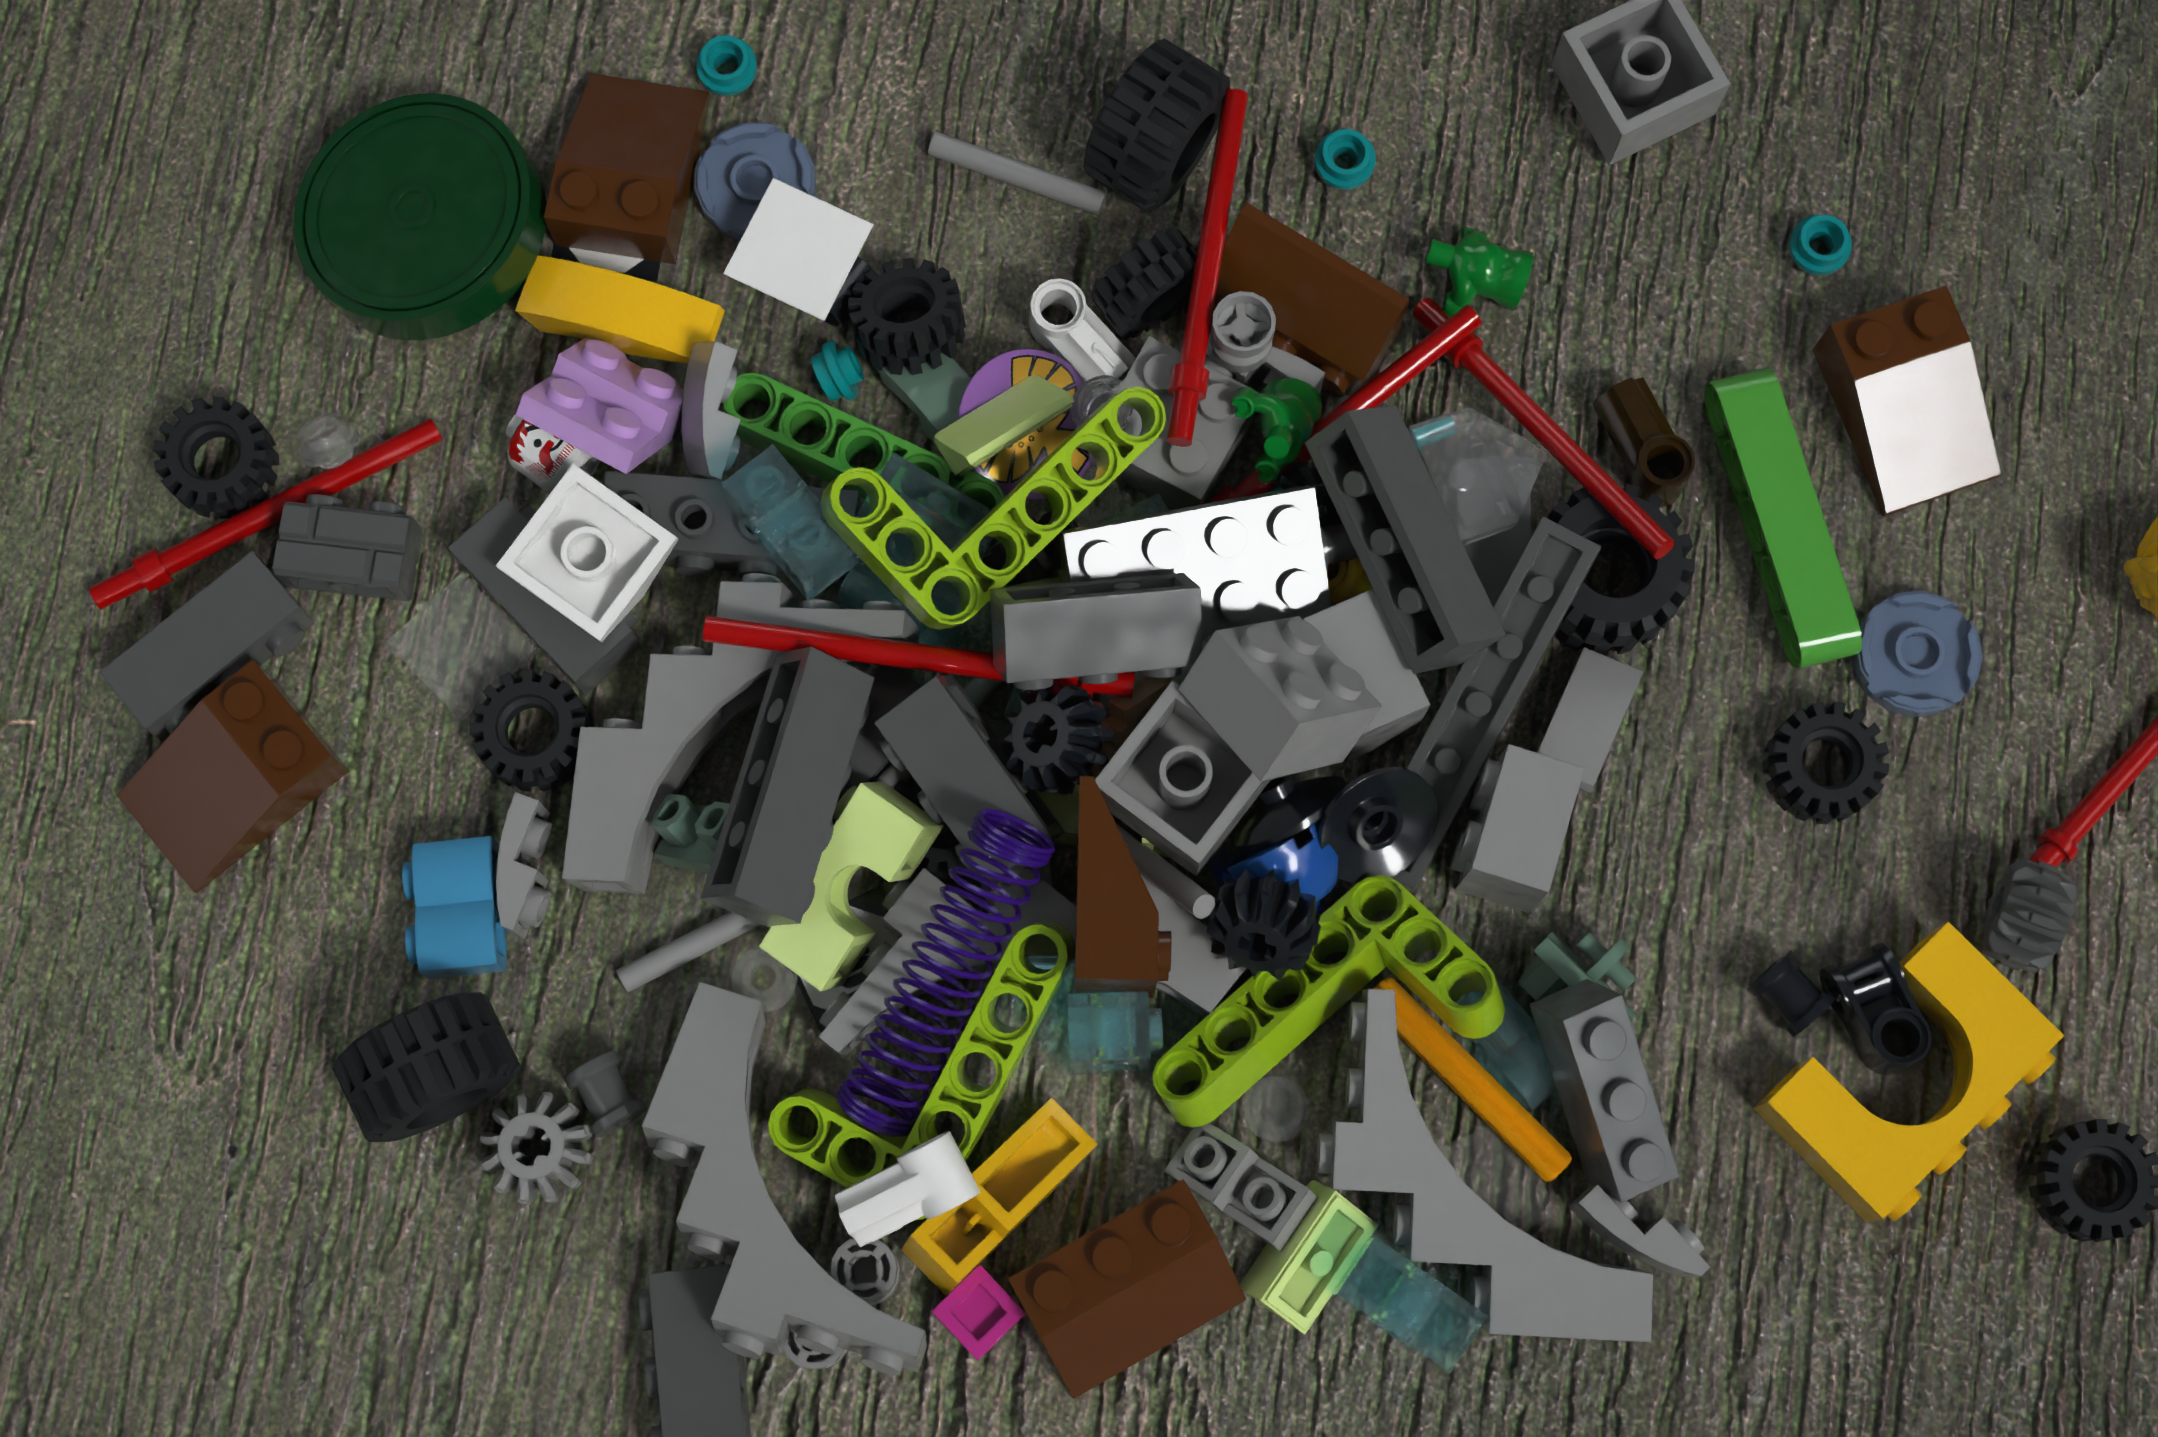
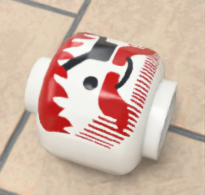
M516 414L507 426L506 435L511 438L507 450L509 463L539 487L550 493L572 464H575L590 476L594 474L601 460L516 416Z

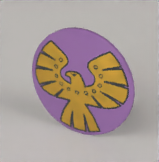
M1021 349L998 355L985 363L973 375L961 397L958 420L1027 377L1036 375L1069 392L1074 399V402L1071 403L1073 406L973 469L975 473L999 485L1004 495H1008L1098 408L1092 391L1074 367L1062 358L1045 351ZM1076 448L1072 454L1071 462L1074 471L1080 477L1086 472L1091 462H1089V452L1087 450ZM1030 492L1026 500L1043 499L1046 497L1040 493Z

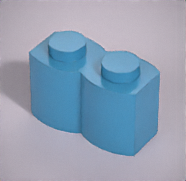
M491 836L413 844L412 861L404 862L402 882L404 893L408 901L415 900L416 906L415 925H408L405 931L406 954L409 963L418 964L419 972L429 979L507 971V933L500 924L496 892L497 859L500 845Z

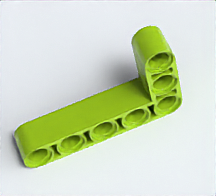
M1142 387L1127 388L1102 403L952 549H949L880 475L870 469L862 467L848 469L832 480L822 494V515L830 527L919 621L930 628L938 630L952 628L966 622L991 600L990 589L1003 588L1159 437L1166 422L1165 407L1159 396L1151 390ZM1121 405L1131 406L1140 415L1142 429L1138 436L1127 434L1118 424L1117 414ZM1076 448L1087 450L1096 460L1097 473L1091 481L1082 479L1072 467V454ZM844 485H857L866 491L870 499V509L866 517H852L843 510L840 505L839 495ZM1030 492L1040 493L1050 502L1052 515L1047 525L1035 523L1026 513L1025 502ZM890 533L904 534L913 542L916 553L914 561L910 566L896 565L888 557L885 545ZM984 536L998 539L1005 547L1006 561L1001 570L990 569L980 559L978 549L980 541ZM937 581L950 582L958 590L961 601L959 609L954 615L943 614L934 606L931 594L933 586Z
M1370 876L1358 882L1320 916L1319 924L1321 925L1318 942L1317 945L1313 946L1310 957L1304 963L1302 970L1289 969L1281 980L1275 978L1267 971H1261L1255 979L1253 976L1159 1059L1152 1075L1153 1085L1174 1120L1181 1125L1195 1128L1209 1124L1385 967L1454 1032L1462 1037L1471 1039L1487 1037L1498 1029L1503 1022L1505 1014L1504 1002L1495 975L1485 961L1398 881L1389 876ZM1395 910L1392 916L1386 920L1370 921L1380 911ZM1423 951H1439L1437 956L1429 962H1413L1415 957ZM1333 953H1347L1341 961L1335 964H1322L1326 957ZM1478 991L1485 993L1474 1004H1457L1460 997L1468 992ZM1285 995H1299L1295 1002L1288 1007H1274L1277 1001ZM1250 1037V1040L1243 1048L1232 1052L1226 1051L1228 1045L1235 1039ZM1192 1080H1201L1200 1085L1192 1093L1182 1096L1177 1095L1178 1090L1183 1084Z
M1043 920L1021 929L1012 938L908 1137H892L873 1131L847 1115L835 1097L824 1091L810 1088L802 1089L787 1097L772 1110L768 1121V1128L774 1145L785 1154L848 1188L898 1163L897 1157L938 1136L935 1129L936 1115L940 1111H950L958 1115L965 1125L964 1139L956 1144L967 1164L1072 965L1075 955V944L1070 932L1060 923ZM1042 934L1048 936L1057 946L1058 959L1052 969L1043 970L1036 968L1027 958L1026 945L1032 935ZM1001 994H1014L1023 1000L1027 1008V1018L1023 1026L1013 1028L1006 1026L999 1020L995 1005L997 998ZM980 1052L992 1059L996 1066V1077L993 1084L979 1085L968 1077L965 1062L969 1053ZM801 1105L807 1107L815 1114L818 1120V1130L815 1137L807 1138L794 1130L790 1117L794 1106ZM859 1137L872 1144L876 1152L874 1168L863 1169L851 1162L847 1149L851 1138ZM924 1215V1216H922V1217H920V1218H918V1219H916V1220H922V1219H924V1218H926V1217H925V1215Z

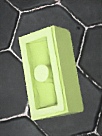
M1036 375L1029 376L937 432L934 436V442L955 476L959 474L961 477L1073 406L1071 403L1074 402V399L1069 392Z
M1315 1180L1310 1181L1306 1187L1318 1198L1283 1250L1280 1252L1267 1243L1240 1283L1242 1291L1304 1335L1379 1226L1336 1190Z

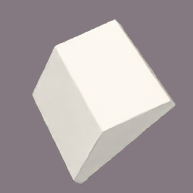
M572 464L497 563L496 567L602 643L643 598L676 545L678 538L578 466Z

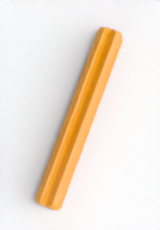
M1387 977L1373 988L1395 990L1397 1035L1544 1181H1553L1570 1164L1572 1160L1571 1154L1394 978Z

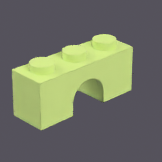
M883 781L860 783L859 787L852 786L841 797L833 814V818L837 822L834 825L832 838L821 854L813 880L815 885L814 898L808 910L803 914L801 924L767 926L769 931L759 945L761 949L819 991L843 986L877 933L860 921L850 908L848 886L855 872L864 866L873 870L888 882L911 879L944 826L943 823H936L926 811Z

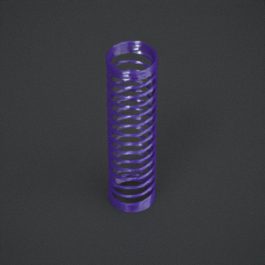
M993 809L977 811V817H974V822L971 823L972 830L967 831L969 840L979 848L998 858L1030 867L1034 873V879L1022 880L1004 864L976 850L960 849L958 850V855L965 864L978 872L1005 883L1021 886L1025 892V897L1014 899L994 882L968 869L953 867L949 869V875L956 883L979 896L1012 905L1016 911L1015 916L1005 918L990 904L960 888L949 885L939 887L941 896L947 902L975 917L1002 923L1006 928V934L1004 936H995L976 919L950 906L942 904L930 906L931 914L947 927L931 922L921 924L922 933L935 944L924 941L911 943L913 952L925 962L914 959L902 961L904 971L913 979L902 977L893 980L894 988L903 997L890 996L884 998L885 1007L893 1015L882 1014L875 1016V1023L883 1033L873 1032L866 1034L867 1044L874 1051L865 1050L857 1053V1060L864 1069L856 1068L849 1070L848 1079L843 1081L839 1092H837L836 1099L842 1110L853 1120L873 1131L892 1137H904L910 1134L920 1115L918 1107L925 1105L929 1098L927 1089L934 1087L938 1080L936 1071L944 1068L947 1063L945 1053L950 1052L956 1046L957 1040L954 1034L962 1032L966 1027V1021L963 1016L974 1012L975 1002L973 998L984 993V984L981 979L993 975L994 967L991 961L1003 955V948L1000 942L1012 937V929L1009 923H1014L1021 919L1022 912L1019 905L1031 900V892L1028 886L1040 882V872L1037 867L1049 864V859L1052 858V853L1055 852L1054 844L1048 836L1029 823L1010 814ZM966 855L981 859L1000 869L1008 876L989 870ZM956 873L966 875L983 883L1001 896L984 891L968 883ZM947 892L965 897L982 906L993 915L975 910L957 901ZM937 910L948 912L965 920L984 934L966 929L948 920ZM927 928L950 935L976 953L957 948L939 939ZM961 934L978 940L994 942L997 947V953L987 955L976 944ZM918 947L927 948L944 955L963 967L967 972L946 966L930 958ZM955 954L985 961L988 966L987 972L978 974L968 963ZM908 965L923 968L940 976L959 991L940 986L923 978ZM949 974L967 979H975L978 983V990L969 992ZM899 983L911 985L927 992L950 1009L929 1004L904 990ZM941 993L967 998L969 1008L960 1011ZM890 1001L916 1009L927 1015L942 1028L921 1023L904 1015L894 1008ZM933 1012L953 1017L957 1016L960 1020L959 1027L951 1029ZM881 1020L892 1021L907 1027L922 1036L934 1047L916 1043L894 1033ZM925 1031L949 1035L951 1039L950 1045L942 1047ZM872 1038L883 1039L898 1045L921 1060L924 1065L900 1059L876 1045ZM918 1050L940 1053L942 1057L941 1063L933 1066ZM863 1056L874 1057L891 1064L912 1078L916 1084L898 1080L876 1070L863 1059ZM910 1069L924 1072L930 1071L932 1081L924 1084ZM854 1074L866 1075L878 1081L867 1079L864 1077H854ZM903 1088L922 1090L923 1099L915 1102ZM853 1094L868 1097L885 1105L904 1120L889 1117L873 1110L860 1102Z

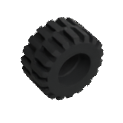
M1165 38L1159 39L1140 53L1130 64L1104 103L1086 144L1083 164L1084 172L1144 211H1155L1169 201L1182 187L1212 141L1218 129L1223 98L1227 92L1226 90L1230 89V78Z
M1626 484L1623 490L1675 541L1669 553L1660 559H1655L1585 488L1573 492L1567 503L1561 500L1551 510L1547 518L1594 543H1609L1623 549L1636 563L1641 577L1640 591L1632 596L1623 598L1601 595L1589 588L1583 581L1556 631L1557 633L1561 630L1567 634L1569 638L1565 646L1576 651L1583 642L1591 644V650L1605 655L1610 647H1615L1617 654L1631 651L1638 642L1645 645L1667 625L1686 599L1691 588L1687 582L1694 574L1695 560L1686 558V555L1693 547L1690 534L1678 536L1676 530L1682 523V519L1675 510L1665 516L1659 510L1664 500L1653 493L1647 501L1638 498L1637 495L1640 487Z
M469 992L437 998L379 1024L354 1040L334 1061L332 1069L365 1139L368 1142H392L430 1130L477 1107L504 1089L519 1072L521 1065L488 996L482 994V992Z

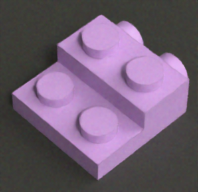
M584 338L558 355L550 377L523 393L516 416L627 474L678 437L682 427L683 389L677 380L657 369L642 368L629 361L626 355L612 344L601 340Z

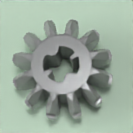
M543 1092L534 1110L529 1097L522 1093L514 1098L516 1117L513 1118L510 1113L501 1108H496L492 1112L494 1120L504 1128L500 1135L492 1132L481 1133L480 1142L498 1148V1153L486 1156L480 1161L482 1170L487 1172L504 1169L493 1186L497 1192L506 1194L518 1184L517 1202L530 1205L536 1196L539 1186L544 1200L552 1204L559 1200L556 1180L560 1179L565 1185L573 1189H577L582 1182L579 1176L569 1170L572 1162L581 1165L592 1164L593 1155L586 1151L575 1149V1144L587 1141L592 1137L593 1133L587 1125H577L569 1128L579 1113V1109L575 1105L568 1103L555 1113L557 1105L556 1096L549 1092ZM540 1132H546L541 1137V1140L551 1144L548 1156H537L533 1166H529L528 1163L533 1158L523 1153L525 1142H536Z

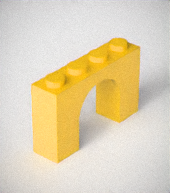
M1949 922L1931 930L1899 962L1905 975L1907 986L1918 1007L1941 1030L1952 1053L1954 1065L1952 1087L1947 1100L1931 1119L1921 1125L1909 1126L1891 1123L1875 1116L1863 1107L1814 1057L1796 1064L1753 1107L1866 1223L1882 1220L1886 1216L1894 1222L1908 1212L1922 1196L1915 1187L1932 1170L1939 1176L1951 1168L1963 1156L1967 1148L1960 1141L1976 1125L1985 1130L1995 1123L2012 1104L2005 1095L2021 1079L2027 1085L2038 1079L2056 1060V1057L2050 1050L2065 1036Z

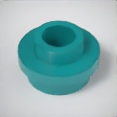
M720 35L712 38L702 47L697 56L696 70L699 80L707 90L721 96H732L745 91L753 83L757 74V60L754 51L745 41L730 35ZM726 62H732L738 66L737 70L730 74H719L717 72L718 67Z
M1341 129L1326 135L1318 144L1314 158L1315 169L1321 180L1327 185L1340 190L1355 189L1366 183L1371 177L1376 163V154L1371 142L1364 135L1352 129ZM1340 155H1346L1354 160L1355 166L1350 169H1343L1334 163V159Z
M1813 215L1803 219L1796 225L1789 239V252L1792 260L1800 269L1812 275L1824 276L1835 273L1844 266L1852 250V240L1847 227L1841 220L1831 215ZM1812 240L1822 241L1828 248V254L1816 253L1809 246V242Z
M833 340L822 345V352L811 357L815 375L823 391L831 401L842 397L850 401L859 397L857 383L864 380V373L855 353L849 346L840 349Z

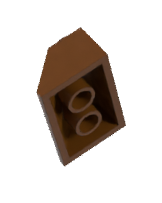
M1246 202L1224 243L1214 311L1222 299L1229 294L1239 291L1253 292L1264 297L1272 306L1276 316L1272 346L1293 354L1324 371L1325 375L1321 389L1337 397H1342L1346 394L1350 397L1373 379L1395 345L1409 298Z
M1184 1179L1008 1278L1073 1399L1247 1300L1215 1233Z

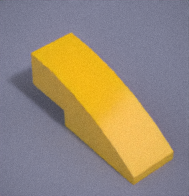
M541 255L537 256L527 276L515 309L519 315L540 332L601 340L612 344L624 354L684 364L689 363L694 343L715 341L725 310L718 304L654 282L604 268Z
M1050 1098L972 1173L980 1193L961 1205L926 1220L910 1235L901 1251L947 1297L1012 1234L1098 1144L1053 1098Z

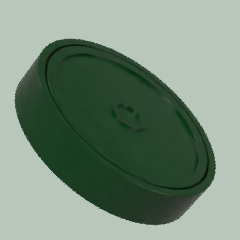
M425 93L401 96L377 104L349 120L325 142L315 155L305 172L295 202L293 217L295 245L302 266L312 283L344 316L356 325L369 332L391 339L428 340L440 338L465 330L484 320L497 311L520 288L531 271L542 247L546 231V222L543 218L547 203L545 189L541 176L528 153L511 130L488 109L467 99L447 94Z

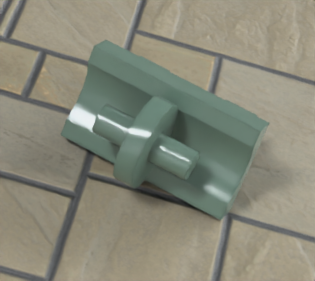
M671 793L667 795L651 819V826L663 837L654 855L664 865L708 873L730 804L715 801L707 806L692 803L686 796Z
M1552 931L1535 948L1534 952L1538 956L1530 963L1518 983L1536 1001L1558 992L1565 984L1571 986L1585 979L1611 989L1601 979L1604 974L1623 992L1636 980V977L1619 961L1631 946L1623 938H1620L1607 950L1589 932L1576 945L1594 963L1589 967ZM1624 1001L1632 1023L1637 1013Z

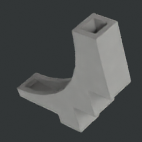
M750 573L743 575L742 582L720 581L716 617L919 643L920 628L908 613L895 603L868 601L863 604V609H840V606L834 602L810 599L802 601L801 608H799L800 601L775 576ZM713 643L712 653L705 648L696 646H676L673 648V654H650L642 724L628 719L611 718L604 720L603 727H580L562 874L563 880L587 892L645 894L655 845L660 835L651 826V819L667 795L679 793L701 757L737 719L762 702L776 655L783 652ZM840 660L844 663L850 662L848 660Z
M1026 866L1018 875L1022 880L1034 879L1033 871ZM925 868L922 869L914 880H900L889 892L882 904L889 910L882 918L884 924L890 932L899 938L893 947L884 941L872 953L861 969V972L867 976L865 981L851 997L847 993L842 992L826 1009L819 1021L826 1027L819 1035L820 1040L843 1060L866 1038V1034H870L877 1027L875 1016L882 1014L893 1015L885 1007L884 998L890 996L903 997L894 988L893 980L902 977L913 979L904 971L902 961L914 959L925 962L913 952L911 944L917 941L935 944L922 933L921 924L931 922L947 927L931 914L930 906L942 904L962 911L941 896L939 887L946 885ZM1141 875L1159 912L1158 931H1171L1172 936L1171 971L1169 972L1168 981H1157L1156 990L1169 995L1199 1016L1205 1018L1223 1002L1248 969L1243 966L1229 969L1227 956L1211 952L1212 941L1210 940L1211 936L1206 933L1207 926ZM1040 878V882L1028 886L1031 892V900L1019 905L1022 912L1021 919L1014 923H1009L1012 929V937L1000 942L1003 948V955L1018 931L1037 921L1050 920L1060 923L1070 932L1075 944V955L1071 966H1075L1077 906ZM1002 881L997 883L1012 898L1022 899L1025 897V892L1021 886ZM992 889L991 892H990V893H993V894H995V895L1001 896L1000 894H998L997 892H995L993 889ZM947 892L957 901L973 908L957 894ZM985 899V902L997 909L1005 918L1015 916L1016 911L1012 905ZM937 910L948 920L966 929L984 934L965 920L948 912ZM962 911L987 927L995 936H1004L1006 934V928L1002 923L987 921ZM927 928L939 939L957 948L976 953L950 935ZM961 934L976 944L987 955L997 953V947L994 942L978 940ZM1036 934L1032 935L1027 942L1026 956L1033 965H1055L1058 959V948L1048 936ZM918 947L930 958L946 966L967 972L963 967L944 955L927 948ZM955 954L968 963L978 974L987 972L988 966L985 961ZM1002 956L991 961L994 967L993 971L996 970ZM908 965L914 972L943 987L950 984L945 979L928 970ZM949 974L957 981L962 979V977ZM899 983L904 990L917 998L927 994V992L911 985ZM890 1001L892 1006L899 1011L907 1006Z
M699 982L642 1128L648 1145L654 1148L653 1153L660 1159L683 1167L691 1166L693 1160L699 1162L676 1219L682 1240L688 1241L687 1248L701 1257L719 1262L725 1261L727 1254L734 1256L711 1317L716 1335L724 1338L722 1346L729 1351L752 1359H760L763 1351L781 1357L789 1332L791 1331L798 1334L796 1338L798 1343L821 1353L834 1354L836 1348L840 1347L861 1354V1362L876 1371L890 1375H899L901 1369L904 1368L918 1373L927 1348L925 1330L875 1309L832 1279L796 1241L769 1197L755 1158L750 1123L753 1069L766 1026L762 1002Z
M1362 990V1002H1351L1349 1011V1041L1360 1042L1359 1069L1348 1068L1346 1080V1107L1357 1109V1121L1330 1120V1134L1319 1133L1317 1173L1328 1174V1186L1332 1189L1406 1193V1205H1395L1393 1240L1394 1245H1404V1257L1414 1262L1483 1265L1482 1276H1473L1471 1280L1470 1311L1472 1317H1481L1480 1328L1487 1333L1651 1342L1653 1274L1638 1268L1588 1261L1549 1247L1504 1220L1472 1191L1433 1141L1411 1095L1398 1045L1395 990Z

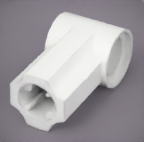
M1061 278L1050 279L1039 285L1035 290L1030 303L1029 325L1030 332L1036 342L1044 348L1051 349L1058 357L1071 364L1099 402L1114 394L1120 388L1136 358L1087 306L1083 292L1073 282ZM1058 304L1071 310L1074 317L1066 324L1055 325L1046 321L1041 313L1048 306Z
M950 1131L940 1134L896 1158L898 1163L835 1195L839 1216L848 1234L856 1240L860 1247L895 1232L924 1215L927 1220L939 1216L980 1193Z

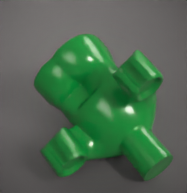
M1468 227L1463 229L1461 234L1462 240L1455 246L1435 239L1431 240L1426 253L1425 263L1449 270L1453 290L1446 293L1444 297L1445 304L1442 309L1449 317H1452L1464 306L1470 305L1476 295L1493 299L1501 307L1511 311L1517 308L1529 279L1534 258L1533 252L1503 248L1493 242H1489L1487 233Z
M1297 378L1278 379L1268 383L1261 393H1257L1250 387H1241L1237 389L1230 402L1232 406L1236 405L1234 413L1240 419L1251 417L1254 412L1261 413L1260 428L1266 440L1264 443L1265 452L1261 453L1254 466L1256 471L1260 470L1258 476L1260 482L1271 483L1275 481L1280 469L1297 459L1302 445L1311 437L1313 427L1320 418L1322 410L1318 391L1307 382Z

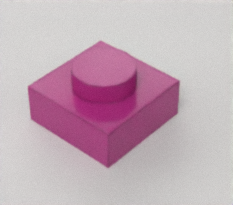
M981 1265L972 1271L931 1311L977 1361L1026 1315L1024 1310Z

